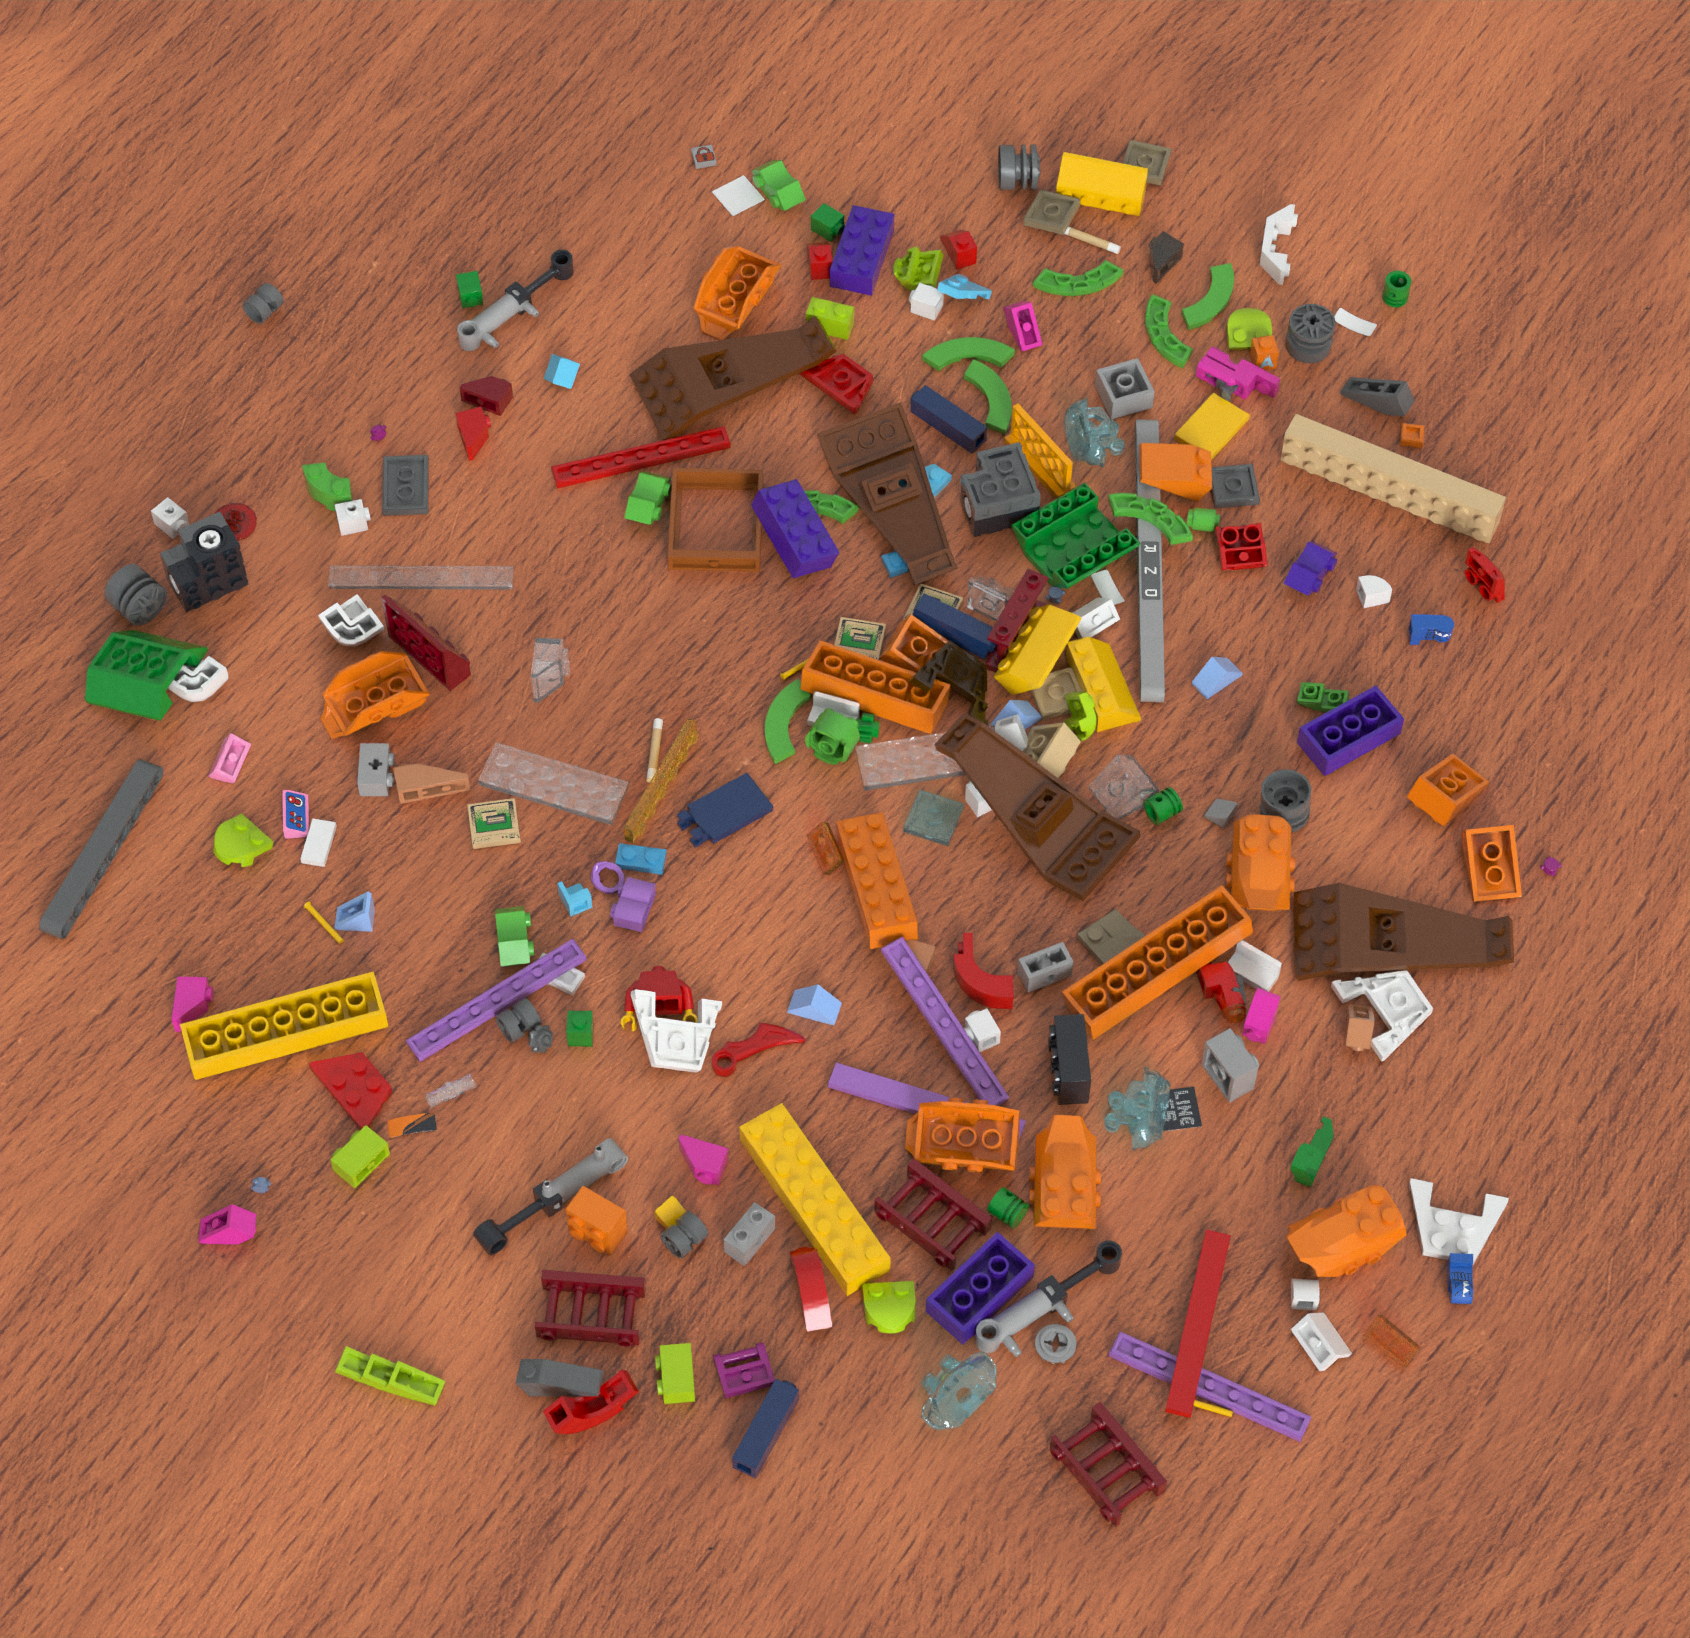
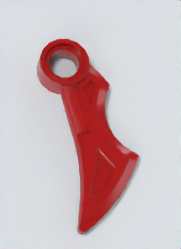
M759 1023L756 1032L750 1038L739 1042L727 1041L721 1050L715 1052L712 1056V1070L718 1076H730L735 1072L737 1062L776 1046L804 1043L805 1037L778 1025ZM720 1059H728L731 1064L723 1068L717 1062Z

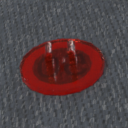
M230 503L222 506L215 512H221L237 541L247 538L256 528L257 517L255 512L249 506L242 503Z

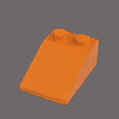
M1141 443L1139 445L1140 482L1196 502L1212 489L1211 451L1187 444Z
M910 614L899 623L879 658L886 663L917 673L948 640Z
M1452 753L1420 775L1407 798L1416 807L1429 814L1435 822L1445 826L1455 819L1488 786L1489 781Z
M1514 825L1462 831L1463 853L1473 902L1522 897Z

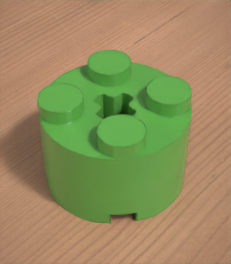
M827 708L818 716L805 737L806 746L808 749L811 746L815 751L813 755L825 763L837 765L841 761L844 763L860 739V733L857 728L858 722L852 717H846L835 712L833 709Z

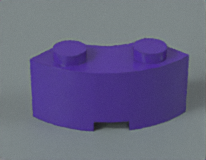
M1308 541L1300 557L1292 564L1284 584L1306 595H1310L1313 592L1317 593L1328 570L1332 572L1337 564L1338 559L1335 558L1337 552L1314 541Z

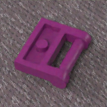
M763 1342L756 1343L755 1347L733 1353L713 1355L725 1399L770 1387L775 1381ZM754 1357H759L760 1359L758 1361L725 1369V1365L751 1359Z

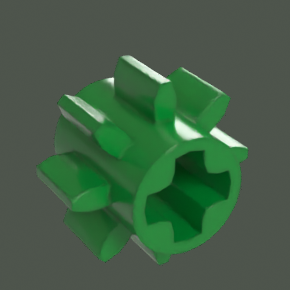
M863 713L862 719L856 718L860 742L871 743L872 738H878L880 721L874 720V714Z

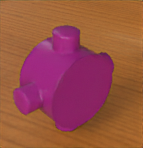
M385 425L374 426L370 431L372 435L370 439L382 440L386 436L385 429L387 427Z
M1550 856L1546 857L1544 865H1540V869L1551 876H1555L1557 869L1561 868V863H1558L1555 858Z

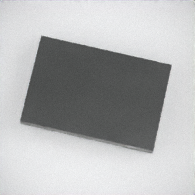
M428 455L383 456V516L429 514Z

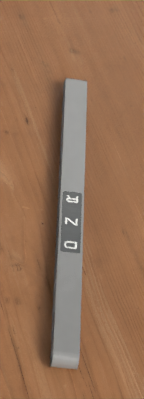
M1136 419V494L1138 497L1153 498L1160 501V489L1140 482L1139 445L1141 443H1159V421ZM1136 518L1137 540L1140 542V546L1137 547L1140 702H1164L1161 530L1143 519Z

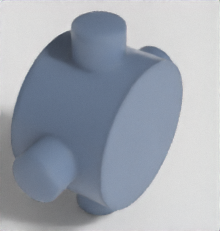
M1050 587L1046 600H1049L1051 603L1060 604L1065 591L1058 587Z
M257 1177L252 1180L253 1185H251V1189L257 1193H266L271 1182L266 1178Z

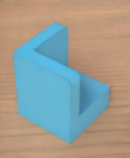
M552 354L544 379L571 389L580 364Z
M562 881L557 883L558 894L570 917L592 908V898L588 888L583 889L580 883L569 888H565Z

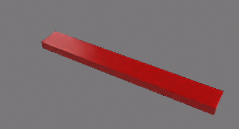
M725 426L551 466V471L556 487L562 488L731 448V443Z
M1207 1229L1205 1231L1165 1409L1167 1413L1191 1418L1231 1235Z

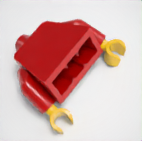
M655 966L652 971L641 972L639 980L635 981L626 990L624 1004L626 1015L621 1019L624 1031L627 1022H633V1031L637 1028V1023L633 1017L635 1008L631 998V991L635 989L655 992V1015L683 1014V1011H685L683 1021L692 1020L694 1023L698 1022L697 1016L692 1013L694 1009L692 990L683 980L677 978L675 971H666L663 966Z

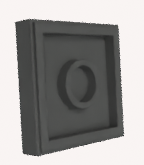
M1253 464L1212 467L1211 492L1214 508L1259 505L1260 497Z

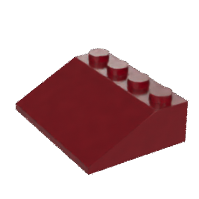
M385 594L381 597L388 637L444 687L451 691L471 675L469 659L463 653L459 654L450 641L443 640L434 627L426 625L418 613H413L406 606Z

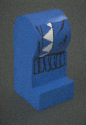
M1411 614L1409 622L1410 645H1419L1420 640L1449 641L1452 636L1454 621L1445 615Z
M1450 1253L1447 1261V1285L1451 1304H1472L1473 1254Z

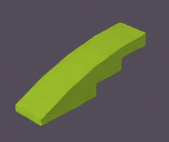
M347 1346L335 1370L336 1373L360 1383L434 1406L445 1384L444 1380L400 1361L393 1363L375 1354L368 1356Z

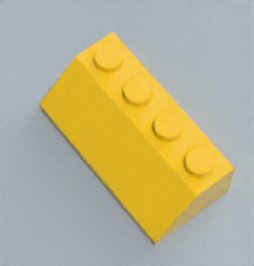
M1064 152L1056 193L1079 198L1081 205L1140 216L1145 199L1148 168Z
M1052 605L1035 607L1029 613L1030 618L1026 624L1019 630V636L1016 641L1008 648L1007 656L999 663L994 678L1011 695L1041 688L1082 618L1079 615Z
M1091 637L1068 642L1065 658L1069 668L1072 667L1081 691L1088 692V695L1092 696L1095 703L1093 709L1096 714V732L1141 721V716L1110 644Z

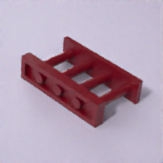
M1030 569L1026 570L987 637V640L997 644L986 662L988 670L997 672L999 663L1005 659L1009 652L1008 648L1016 641L1019 636V630L1030 618L1029 613L1035 607L1046 605V603L1037 599L1049 577Z
M913 1158L907 1165L908 1181L887 1203L880 1197H877L874 1203V1211L879 1219L891 1223L931 1254L938 1265L953 1271L956 1267V1257L953 1254L974 1232L979 1231L985 1236L991 1230L992 1218ZM921 1186L927 1191L928 1195L905 1218L895 1208L915 1187ZM935 1201H940L947 1207V1210L926 1233L914 1225ZM954 1217H961L966 1221L967 1225L946 1248L934 1240Z
M542 1270V1287L549 1294L545 1322H535L536 1337L547 1341L568 1339L617 1343L623 1347L639 1345V1330H632L636 1299L639 1297L645 1298V1278ZM562 1291L574 1293L570 1324L555 1323L558 1297ZM587 1293L600 1296L596 1327L581 1325L584 1296ZM613 1295L625 1297L622 1329L606 1327L610 1297Z
M1101 1402L1092 1407L1091 1422L1062 1443L1056 1435L1051 1437L1050 1452L1058 1462H1063L1100 1507L1099 1511L1107 1522L1111 1521L1115 1527L1121 1522L1122 1514L1119 1511L1146 1491H1153L1158 1497L1166 1489L1167 1480ZM1096 1431H1102L1108 1438V1442L1078 1462L1070 1453V1450ZM1112 1451H1119L1124 1457V1462L1095 1483L1086 1470ZM1130 1470L1132 1472L1136 1471L1141 1477V1482L1112 1503L1103 1490Z

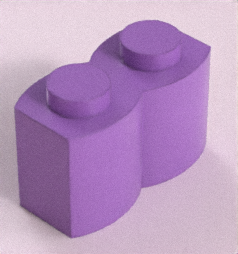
M627 877L625 884H620L618 890L619 901L613 904L610 914L614 919V926L638 932L643 931L656 895L655 883Z

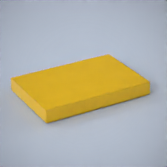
M1213 393L1175 433L1174 439L1181 444L1194 445L1211 451L1212 460L1250 418V414Z

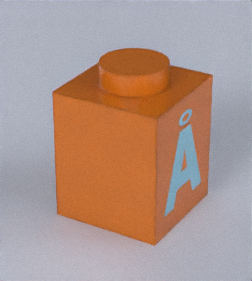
M1274 335L1252 338L1250 348L1252 364L1263 370L1277 369L1279 350Z

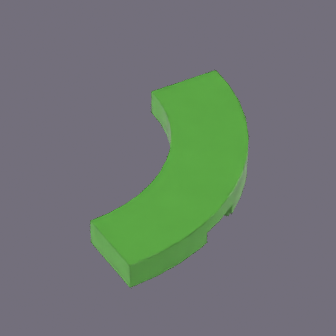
M1107 260L1098 267L1079 276L1057 273L1045 268L1033 281V287L1055 295H1086L1098 292L1112 285L1123 275L1124 270Z
M1231 263L1210 267L1212 280L1210 290L1198 303L1182 309L1181 314L1188 330L1209 323L1229 303L1234 286V272Z
M1152 294L1148 301L1145 315L1148 337L1155 349L1165 359L1183 369L1192 355L1193 348L1183 344L1169 329L1168 313L1172 302Z
M958 338L931 348L922 355V361L937 371L954 362L961 361L962 358L975 357L976 360L993 363L1002 368L1015 355V349L1001 342L986 338Z
M973 359L964 374V380L975 385L987 397L989 414L985 426L1005 435L1010 425L1012 413L1009 391L1002 379L992 369Z
M804 491L817 514L831 517L841 524L858 512L857 505L836 494L832 496L820 493V491Z
M1131 493L1108 494V502L1114 517L1129 516L1143 519L1161 530L1170 545L1193 540V535L1186 522L1180 515H1176L1168 509V506L1153 498L1138 497L1137 494Z
M799 679L790 683L776 696L766 716L765 742L774 764L795 754V749L788 733L789 722L795 712L804 703L811 700L809 692L800 689L801 681Z

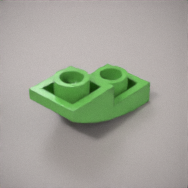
M1301 682L1297 702L1307 708L1327 713L1348 701L1350 695L1349 691L1325 689V684Z

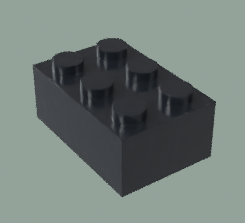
M1084 1014L1054 1016L1053 1025H1049L1048 1050L1052 1056V1059H1050L1051 1074H1054V1081H1052L1053 1096H1058V1105L1088 1104L1091 1073Z

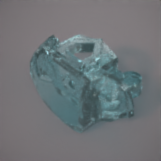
M1084 397L1083 400L1074 402L1065 412L1064 425L1068 445L1075 462L1085 461L1090 465L1104 467L1106 457L1104 449L1110 448V452L1113 455H1120L1125 448V442L1117 438L1119 424L1116 421L1110 420L1102 407L1088 408V397ZM1095 418L1098 421H1100L1101 424L1099 426H1096L1094 422H1089V419Z
M1144 1067L1143 1082L1131 1081L1125 1095L1119 1091L1110 1093L1108 1103L1110 1108L1113 1109V1113L1106 1115L1104 1119L1105 1128L1109 1132H1116L1121 1124L1128 1125L1130 1134L1133 1135L1132 1150L1149 1147L1156 1140L1162 1141L1170 1095V1082L1158 1071Z
M985 1352L975 1353L967 1358L965 1362L962 1360L958 1361L955 1357L948 1354L940 1361L939 1366L942 1368V1371L937 1376L930 1373L924 1377L921 1385L931 1397L928 1398L922 1408L921 1418L929 1427L935 1430L953 1429V1427H960L965 1419H968L987 1399L986 1397L995 1390L997 1379L996 1364ZM963 1387L968 1388L970 1392L961 1401H958V1390Z

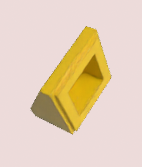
M671 1196L655 1210V1219L667 1229L671 1224L676 1226V1220L686 1210L674 1196Z

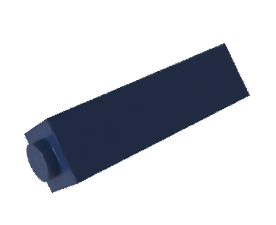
M925 385L911 396V413L971 454L987 441V426Z
M925 593L914 609V617L948 641H952L960 648L985 659L989 651L993 653L997 646L996 643L987 640L993 628L992 626Z
M775 1379L732 1457L734 1469L755 1479L757 1478L799 1401V1389L793 1383L787 1380L782 1382Z

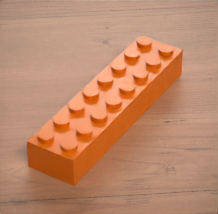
M1221 885L1062 991L1065 1006L1072 1015L1084 1014L1086 1032L1094 1040L1253 933L1252 920L1224 886Z

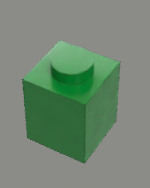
M823 203L811 215V231L830 242L837 236L842 235L845 228L844 214Z
M472 271L456 274L462 308L484 305L478 272Z
M568 1010L566 1029L568 1046L593 1047V1011Z

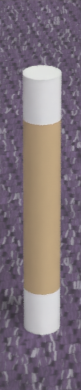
M1069 226L1064 233L1116 254L1121 249V246Z
M659 718L654 719L646 779L649 783H655L663 726V720Z

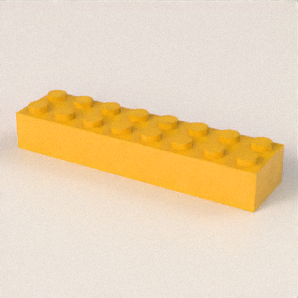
M374 971L180 1024L195 1080L389 1027Z
M783 1103L739 1127L741 1143L811 1245L817 1249L820 1258L847 1296L861 1289L862 1284L871 1283L890 1272V1256Z

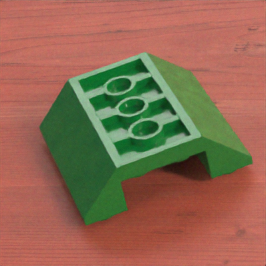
M1086 483L1079 485L1012 525L1024 556L1040 574L1049 577L1047 582L1053 587L1068 589L1140 546V542L1127 528L1119 532L1098 509L1099 497Z
M137 630L112 632L88 666L85 701L86 703L161 721L173 704L166 693L167 688L183 665L197 668L208 652V648Z

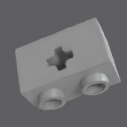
M360 743L357 780L360 796H388L389 787H393V773H390V767L395 766V754L390 752L389 743Z
M1061 942L1018 959L1017 974L1027 993L1072 976L1073 960L1064 943Z
M754 1202L724 1238V1253L745 1266L775 1230V1216Z

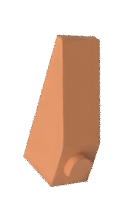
M418 763L403 764L393 768L400 804L470 791L469 778L466 773Z

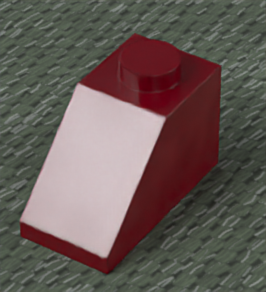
M490 376L461 384V401L475 407H482L485 411L501 416L513 398L512 383L505 379Z

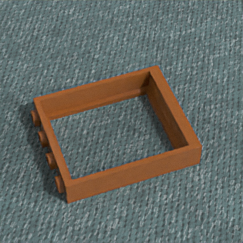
M673 468L668 543L669 570L760 572L762 524L754 510L752 551L679 550L682 489L754 490L755 498L757 492L764 487L763 470Z

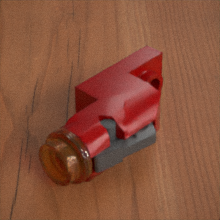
M1210 961L1198 969L1196 974L1204 999L1215 998L1223 1018L1228 1023H1238L1244 1020L1247 1009L1243 977L1236 975L1228 962L1212 964Z

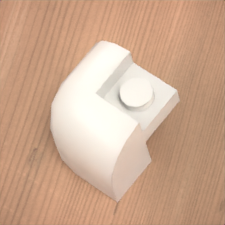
M358 594L342 605H339L337 602L318 615L319 620L330 635L338 643L349 647L364 644L384 630L383 624L372 609L367 608Z
M208 656L205 660H201L197 668L183 665L168 689L187 701H204L212 696L228 680V672L226 667Z

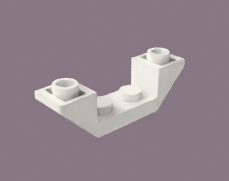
M1293 204L1288 205L1266 219L1260 266L1280 285H1283L1284 276L1289 277L1290 264L1286 263L1288 254L1275 253L1276 245L1272 244V241L1277 240V234L1290 235L1291 228L1296 227L1298 214H1294L1295 205Z

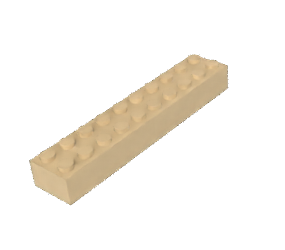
M1295 414L1285 432L1281 461L1289 465H1294L1311 474L1319 475L1331 482L1339 483L1351 490L1359 491L1369 495L1371 498L1379 499L1393 507H1399L1414 515L1429 519L1436 524L1444 525L1456 532L1474 537L1479 541L1490 543L1499 526L1506 500L1505 496L1298 414Z

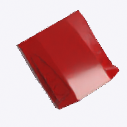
M1261 523L1236 527H1215L1222 571L1268 566Z
M1474 547L1468 549L1465 564L1469 568L1464 571L1467 581L1471 585L1480 583L1479 592L1486 601L1495 598L1497 603L1505 599L1504 575L1485 554Z

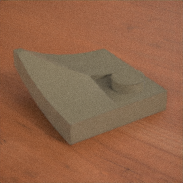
M1115 909L1078 933L1077 939L1096 961L1103 965L1146 935L1131 925Z

